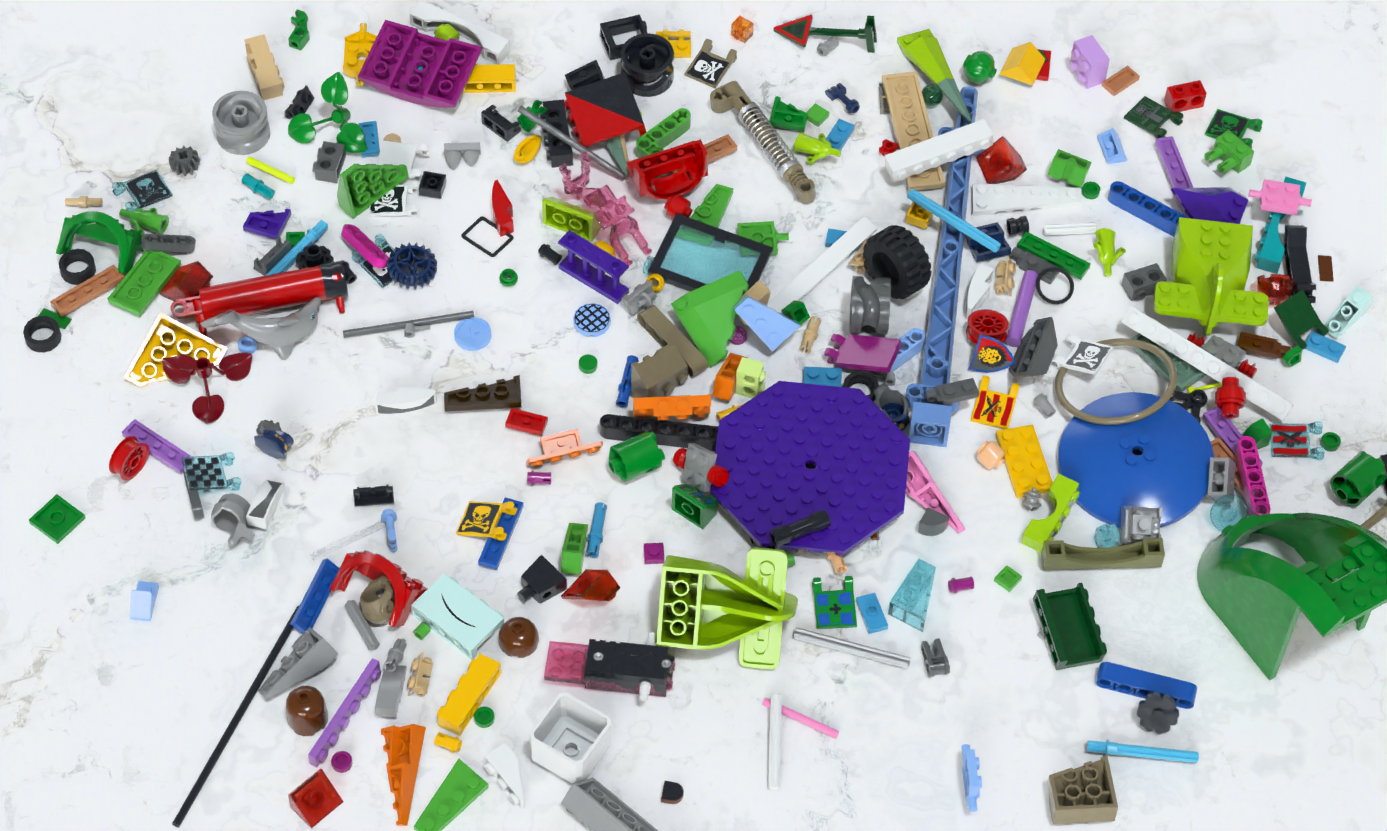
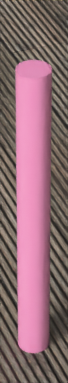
M765 697L762 705L770 708L771 700ZM782 705L781 714L835 739L838 737V730Z

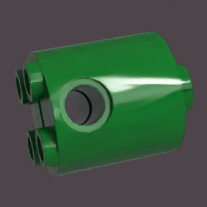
M644 432L611 446L608 464L612 473L626 482L660 468L665 455L663 450L659 449L656 444L655 434L653 432Z
M1360 451L1331 478L1330 484L1333 492L1345 504L1359 506L1386 481L1384 462L1364 451Z

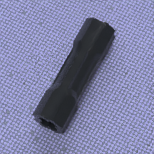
M820 510L791 524L769 531L774 546L779 547L813 531L831 526V522L827 512Z

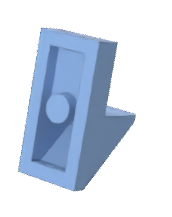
M138 581L136 590L131 592L130 619L151 621L159 589L158 583Z

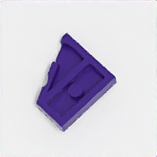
M285 209V212L274 213V210L250 212L243 225V230L276 240L281 235L291 216V209Z

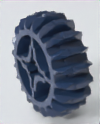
M409 242L407 246L401 244L400 248L395 247L394 252L390 253L387 262V271L390 278H393L394 284L399 282L400 287L406 285L407 289L410 286H413L415 290L417 286L423 288L424 283L429 285L430 280L434 279L437 272V261L434 253H431L430 248L425 249L424 244L419 247L417 242L414 245H411Z

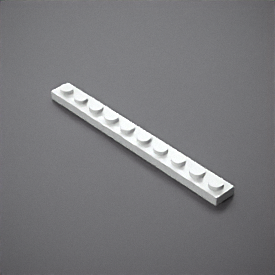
M1133 306L1130 307L1123 318L1122 323L1222 383V379L1225 377L1238 378L1239 386L1244 388L1246 392V399L1282 421L1285 420L1294 406L1291 402Z

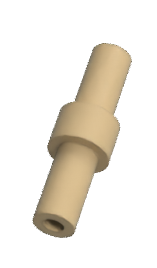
M88 196L65 198L66 206L88 207L89 205L103 204L102 198H88Z

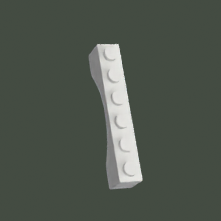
M420 0L409 13L410 25L424 32L435 31L441 24H450L459 32L460 36L470 40L474 45L483 48L481 53L484 59L500 65L510 53V40L477 26L475 23L468 22L430 3Z

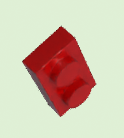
M511 408L505 426L506 428L543 436L548 423V417Z

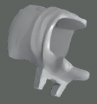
M234 493L223 495L218 503L214 505L211 513V519L214 524L231 534L228 539L230 546L235 545L241 537L252 541L255 536L246 528V515L250 504L245 498Z

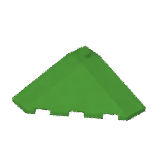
M353 164L340 174L337 191L339 206L350 217L356 218L368 209L370 205L409 178L407 166L404 164Z
M740 270L688 292L671 303L678 318L698 350L706 358L710 368L727 357L728 350H726L728 339L732 340L736 328L733 323L735 317L739 316L733 309V306L741 300L743 291L747 292L749 287Z

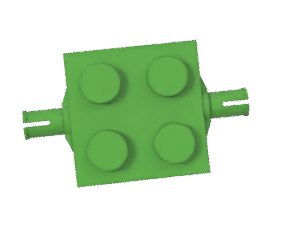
M774 221L737 223V235L773 247L771 255L778 254V241L789 240L788 232L777 233ZM726 240V244H733ZM738 245L741 257L760 256L761 254L755 250Z

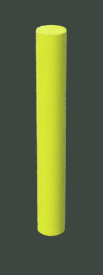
M250 156L246 159V163L290 184L295 182V177Z

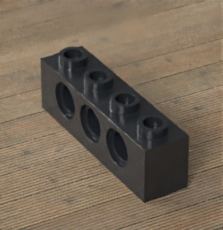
M564 99L543 101V107L546 108V111L540 115V118L570 137ZM542 128L543 133L547 135L544 136L545 147L549 148V150H546L547 161H551L552 168L573 166L572 147Z

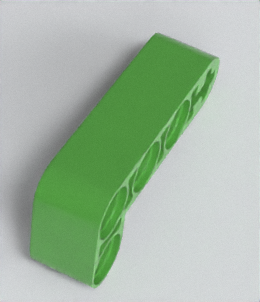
M685 108L676 110L639 137L636 141V157L642 158L663 151L666 146L687 132L691 126L690 111Z

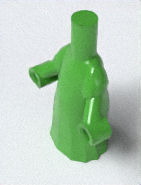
M151 208L150 210L136 209L134 211L121 209L119 212L120 216L129 218L131 225L137 231H141V235L145 233L140 226L157 234H163L169 223L168 215L158 214L156 208Z

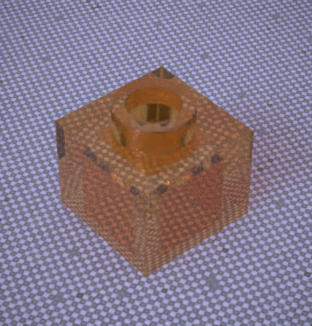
M739 15L731 24V36L746 43L753 36L754 23Z

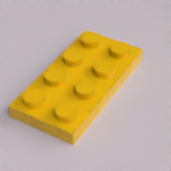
M1027 425L996 431L995 436L998 445L1005 451L1003 459L1005 460L1004 463L1016 498L1026 497L1023 493L1032 490L1033 487L1036 488L1039 494L1048 493L1053 482L1034 426Z

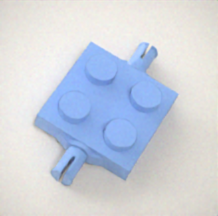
M964 744L961 748L966 806H969L970 812H975L978 810L976 799L980 798L979 788H982L981 776L977 774L980 763L979 757H975V750L970 749V745Z

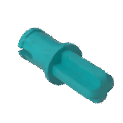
M249 173L242 177V184L250 187L254 193H260L269 199L273 198L275 191L266 186L262 180L254 178Z

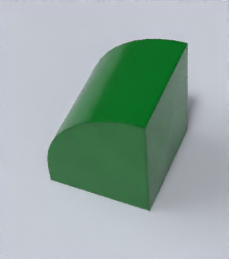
M1262 418L1251 424L1245 430L1243 436L1252 437L1256 442L1258 450L1269 445L1272 431Z

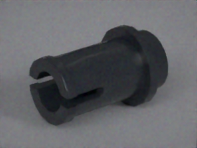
M542 244L538 250L540 257H545L554 265L559 264L562 259V255L551 249L549 244Z
M342 260L346 283L351 284L357 279V276L350 269L349 263Z

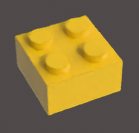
M913 202L906 214L905 222L927 229L934 214Z

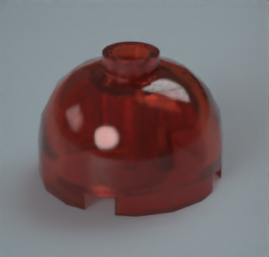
M1271 274L1269 278H1265V275L1257 277V291L1266 294L1271 305H1279L1281 301L1290 298L1294 291L1295 278L1291 279L1289 275Z

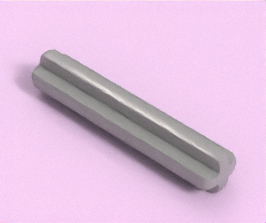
M348 600L345 604L348 614L369 650H376L380 645L379 641L364 618L356 601Z

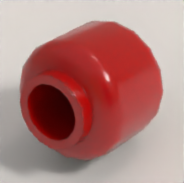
M680 195L670 196L664 206L666 215L673 219L676 213L688 218L692 213L691 202Z

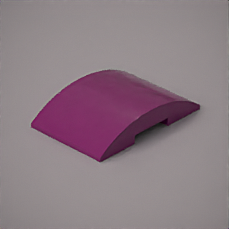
M385 20L361 68L358 79L383 93L404 101L429 107L452 108L456 107L483 48L452 38L446 41L418 33L416 28Z

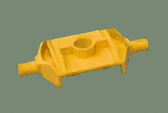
M366 23L359 25V32L344 37L343 72L349 77H356L357 86H359V83L360 86L364 84L363 81L358 79V75L377 37L366 32ZM365 57L364 60H359L358 58Z

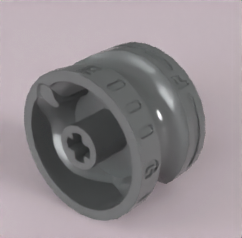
M852 276L850 332L860 333L864 326L869 325L875 329L876 334H888L891 278L878 277L869 285L864 281V277Z

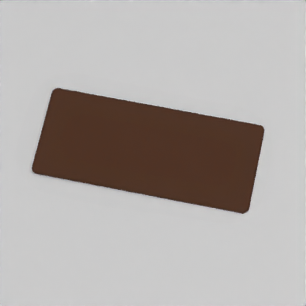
M1318 255L1320 281L1333 282L1332 256Z

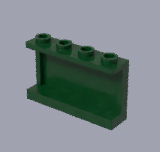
M1078 583L1076 588L1045 593L1044 589L1036 590L1033 597V602L1056 670L1102 662L1107 653L1106 644L1102 642L1100 637V627L1094 619V609L1088 601V591L1084 589L1082 583Z

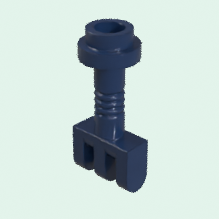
M838 83L836 87L833 86L825 90L826 96L832 101L839 98L846 105V110L849 113H856L859 110V102L855 99L850 100L845 95L846 87L841 83Z

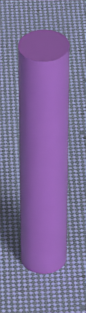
M1032 270L1025 271L1006 338V343L1011 347H1018L1021 344L1038 274Z

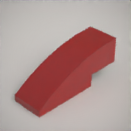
M495 180L492 189L493 218L500 237H502L506 233L514 232L513 219L511 218L513 217V206L499 181Z

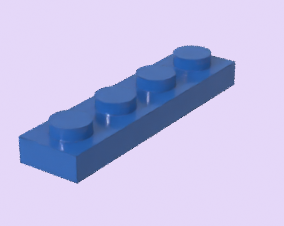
M504 498L503 503L508 501L514 502V508H517V512L515 515L502 512L496 527H503V533H507V537L504 541L488 537L478 560L479 565L498 570L524 507L523 502Z
M328 558L322 560L290 623L302 634L309 627L313 628L331 592L330 587L340 569Z

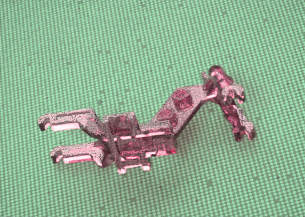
M585 151L580 154L582 173L575 179L571 180V170L567 169L566 163L559 166V170L563 175L564 192L566 194H576L577 200L583 198L584 203L589 208L600 209L594 213V217L603 230L611 226L609 242L622 262L630 266L633 262L628 259L629 255L620 243V236L630 233L645 255L650 254L652 250L648 249V243L639 230L638 222L629 216L635 210L633 207H630L625 195L617 199L608 185L601 188L585 187L590 181L589 163L592 162V158H588V152Z

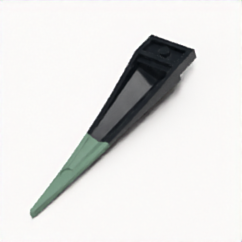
M597 60L565 74L571 90L605 79ZM616 136L605 140L606 146L626 177L629 178L620 137Z

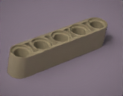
M655 305L637 314V319L641 326L661 347L672 342L676 345L688 366V375L690 377H694L708 368V362L702 353Z

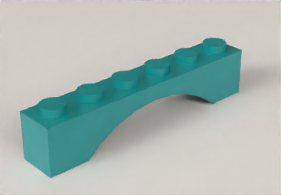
M1285 177L1284 183L1300 185V195L1302 198L1306 182ZM1270 211L1268 220H1271V222L1266 223L1263 232L1266 233V237L1262 236L1259 244L1262 250L1258 249L1255 260L1258 261L1256 268L1278 274L1285 252L1279 237L1278 225L1287 214Z

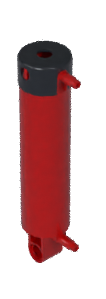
M341 261L304 269L199 288L200 296L175 300L171 304L170 310L176 319L196 317L199 332L207 337V329L202 327L200 323L230 310H234L242 315H249L307 304L315 297H318L321 301L336 299L339 313H345L343 298L348 297V288L343 264ZM178 305L185 308L181 314L174 312L175 307Z

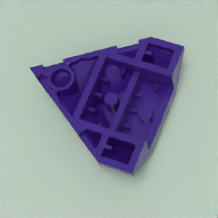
M1230 187L1171 189L1173 194H1177L1181 199V205L1191 219L1240 224L1248 203L1246 196Z

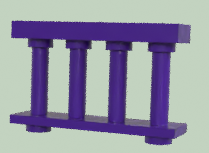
M571 230L558 241L559 245L568 249V255L559 263L560 270L616 304H619L622 301V297L629 293V288L620 283V277L629 268V265Z

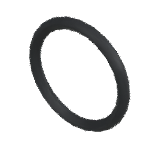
M1050 267L1039 273L1036 280V289L1040 297L1046 302L1062 304L1071 298L1074 291V282L1065 270L1058 267ZM1058 271L1068 278L1070 292L1064 299L1058 301L1051 300L1042 293L1040 280L1045 273Z

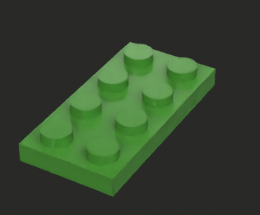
M146 250L107 298L108 303L140 317L182 265L181 260L161 251Z

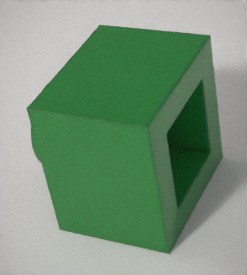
M794 300L781 310L783 315L798 322L800 325L810 318L804 303Z

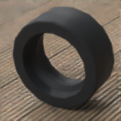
M84 249L70 250L64 253L59 260L61 277L69 284L79 285L95 275L96 266L94 258L90 252ZM83 261L88 263L87 268L81 272L67 271V267L73 262Z
M48 316L32 318L26 323L23 330L27 346L35 352L45 353L51 351L61 341L62 335L58 322ZM41 328L53 330V334L44 340H35L31 337L35 331Z
M857 371L845 378L843 387L850 388V386L858 383L869 386L872 392L867 396L874 402V391L879 386L875 376L868 372Z

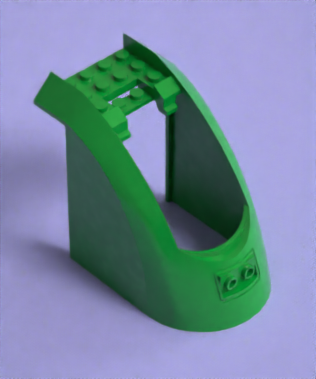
M1274 513L1259 516L1253 514L1248 518L1243 517L1233 526H1226L1222 530V534L1209 544L1201 555L1197 568V581L1205 601L1269 681L1275 678L1278 673L1300 611L1320 635L1325 637L1352 621L1358 624L1356 627L1358 631L1365 628L1371 611L1387 603V541L1354 522L1329 515ZM1251 533L1269 535L1293 547L1306 564L1296 568L1288 562L1266 552L1240 546L1248 543Z

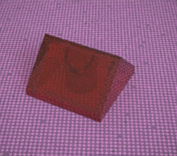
M322 769L316 771L288 794L291 809L310 828H313L344 802Z

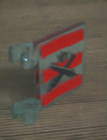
M1320 421L1310 424L1270 423V430L1272 431L1270 439L1271 457H1298L1323 460L1325 449L1323 447L1310 449L1309 433L1320 435L1323 423Z

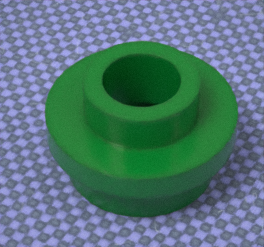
M513 269L503 270L499 276L500 283L504 286L515 285L518 281L517 273Z

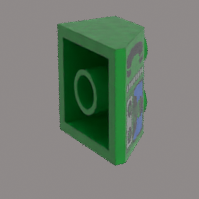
M685 483L675 485L672 488V510L696 526L704 529L717 515L718 503L713 498L700 493L696 487H691Z

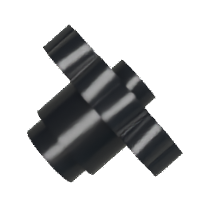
M315 244L304 247L303 252L298 253L296 258V266L299 269L334 262V257L331 256L329 249Z
M1159 692L1147 694L1146 699L1139 702L1137 716L1140 718V725L1147 731L1154 729L1156 733L1160 734L1168 732L1170 725L1177 724L1179 710L1176 708V701L1170 695L1161 696Z

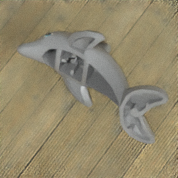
M315 297L301 309L286 317L254 318L230 310L211 317L200 324L202 327L208 328L230 323L250 338L276 347L282 360H286L291 355L293 344L305 338L315 328L318 322L317 309L321 299Z

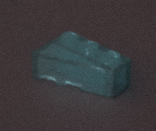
M918 558L891 599L888 615L923 632L935 577V566Z

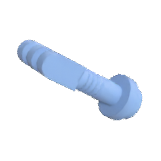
M385 509L381 514V520L386 523L389 549L391 552H396L397 541L394 522L397 520V514L393 509Z

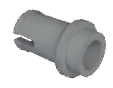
M831 37L824 43H819L817 47L818 54L827 56L829 51L838 47L839 42L837 38Z
M1041 393L1034 398V405L1040 408L1046 418H1050L1055 414L1056 410L1047 400L1048 397Z

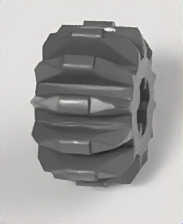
M183 145L181 149L176 147L175 151H171L169 164L171 170L176 172L177 175L182 173L184 176L187 173L193 175V170H198L200 158L198 152L193 150L191 146L186 148Z

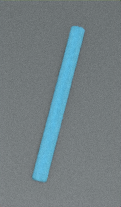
M914 189L908 192V199L991 251L997 252L1000 249L1001 244L923 194Z

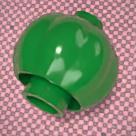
M977 51L972 55H968L963 64L967 79L973 83H983L989 78L993 79L997 72L994 66V58L985 51Z

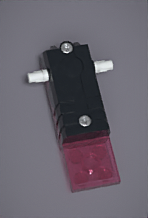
M653 632L648 633L646 645L625 642L616 643V641L606 642V640L596 641V639H589V645L550 641L544 680L585 684V689L640 694L639 699L646 701L648 700V695L666 697L667 690L673 688L672 680L673 671H675V657L671 655L669 647L656 645L657 634Z

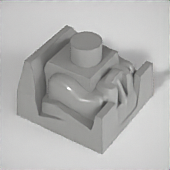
M1121 506L1120 545L1142 541L1143 538H1161L1160 521L1162 518V508Z

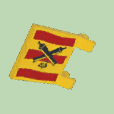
M983 376L971 422L999 429H1008L1020 385L1012 383L1010 394H1003L987 390L990 377Z

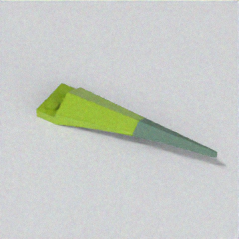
M930 29L897 37V43L903 54L933 81L968 124H971L970 115L938 40L933 36Z

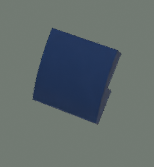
M998 222L975 227L1001 244L997 252L991 251L964 234L976 262L1011 254V247L1005 240L1004 231Z

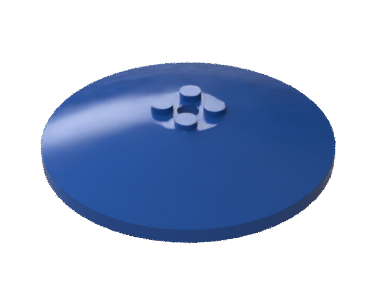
M1138 392L1112 394L1093 401L1080 411L1100 417L1127 416L1150 407L1161 397ZM1168 400L1162 408L1150 416L1126 424H1095L1074 416L1064 430L1060 441L1058 466L1061 475L1079 483L1078 491L1081 493L1076 503L1094 518L1121 528V506L1162 508L1161 528L1183 519L1202 502L1208 492L1210 458H1214L1210 439L1197 419L1180 405ZM1138 449L1142 451L1143 454L1135 455L1132 451Z

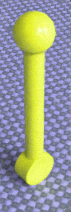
M1218 382L1197 388L1191 386L1188 388V393L1190 394L1196 389L1205 390L1217 386L1221 387L1222 383Z

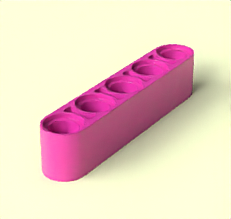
M1243 436L1238 441L1235 455L1248 515L1270 514V504L1256 442L1250 436Z

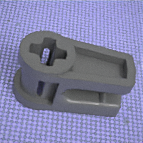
M940 638L935 639L933 643L936 656L932 655L931 646L928 642L922 641L921 651L928 676L933 677L934 674L943 672L944 674H949L950 665Z

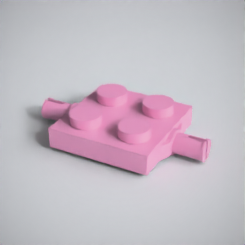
M1266 179L1263 181L1261 191L1250 189L1248 197L1259 198L1261 203L1260 210L1296 216L1300 205L1311 207L1312 199L1301 198L1300 185Z

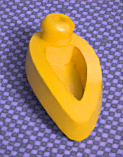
M532 135L519 143L513 156L515 161L521 164L532 161L540 150L541 137L539 135Z

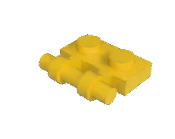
M668 29L656 31V35L662 36L666 40L668 38H679V40H668L673 47L674 58H691V40H684V38H691V31H684V29H679V31H668Z

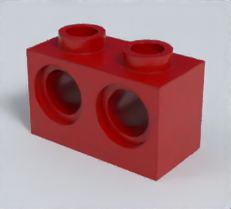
M1200 80L1169 86L1166 90L1164 102L1167 108L1173 112L1187 111L1203 107L1207 93Z

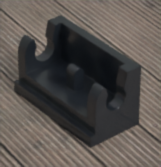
M491 105L481 112L482 124L508 142L521 132V128L518 126L519 123H511L498 113L495 105Z

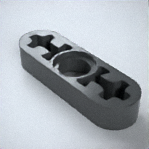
M144 234L141 238V247L147 251L193 252L196 244L195 238L187 235Z
M188 470L183 471L194 519L205 518L198 489L190 488L189 484L191 483L190 481L195 480V477H188Z

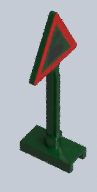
M812 15L773 28L774 32L802 47H806L809 35L866 39L868 53H875L874 42L877 43L875 18L868 15L865 28H859V30L811 27Z

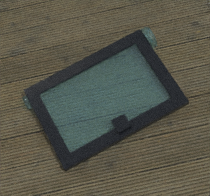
M676 213L656 256L647 257L643 266V273L648 275L659 274L663 277L665 283L691 292L740 270L749 284V290L760 280L773 252V247Z

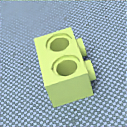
M742 357L736 372L735 394L754 398L764 391L766 371H764L763 362Z

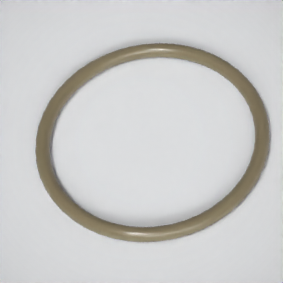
M1128 338L1108 339L1095 343L1108 346L1138 347L1154 353L1163 360L1169 370V385L1163 396L1150 407L1121 417H1100L1084 413L1071 405L1064 395L1062 385L1068 368L1060 367L1056 375L1055 392L1064 409L1081 420L1102 425L1126 424L1150 416L1168 402L1177 385L1176 367L1172 359L1162 349L1145 341Z

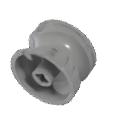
M233 91L223 95L214 104L212 110L216 138L222 149L235 155H249L259 151L267 144L270 138V127L267 120L266 104L260 96L249 91Z

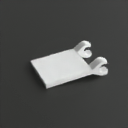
M383 141L376 165L404 164L407 166L409 178L421 181L422 171L420 169L412 170L416 153L428 156L430 149H428L429 146L427 144L415 145Z

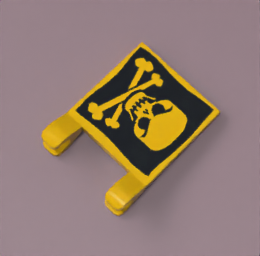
M469 501L456 534L492 537L504 541L507 533H503V527L496 526L502 512L515 515L517 508H514L515 504L511 501L506 503Z

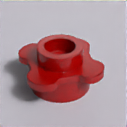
M887 139L883 140V145L879 147V152L883 156L893 153L898 149V144Z

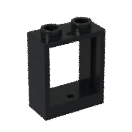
M640 14L600 23V37L610 60L621 58V49L624 45H616L612 36L637 30L638 34L647 33L646 22L642 21Z

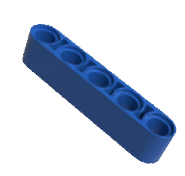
M1115 181L1110 185L1108 201L1111 204L1173 237L1175 236L1179 217L1188 218L1184 214L1123 182Z
M1110 662L1100 663L1096 678L1097 686L1144 699H1146L1147 694L1159 692L1161 696L1170 695L1176 701V707L1184 709L1194 707L1197 686L1191 682Z

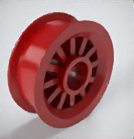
M982 309L974 311L969 315L966 335L971 342L977 344L980 334L995 338L1001 343L1005 342L1009 322L1003 314L994 310Z
M128 436L123 439L111 455L109 461L110 472L120 474L121 479L124 481L133 479L147 462L150 451L149 445L147 443H139L135 436Z

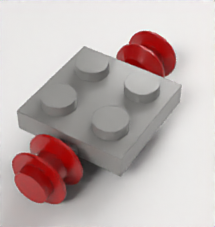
M1196 333L1188 336L1187 340L1231 367L1238 369V371L1252 379L1257 372L1256 364L1249 365L1248 359L1241 362L1247 352L1240 347L1215 335L1206 344H1204V337L1199 339L1196 337Z
M688 443V449H678L674 454V464L684 469L682 481L703 492H710L711 484L722 487L729 479L728 470L715 465L717 454L696 443Z

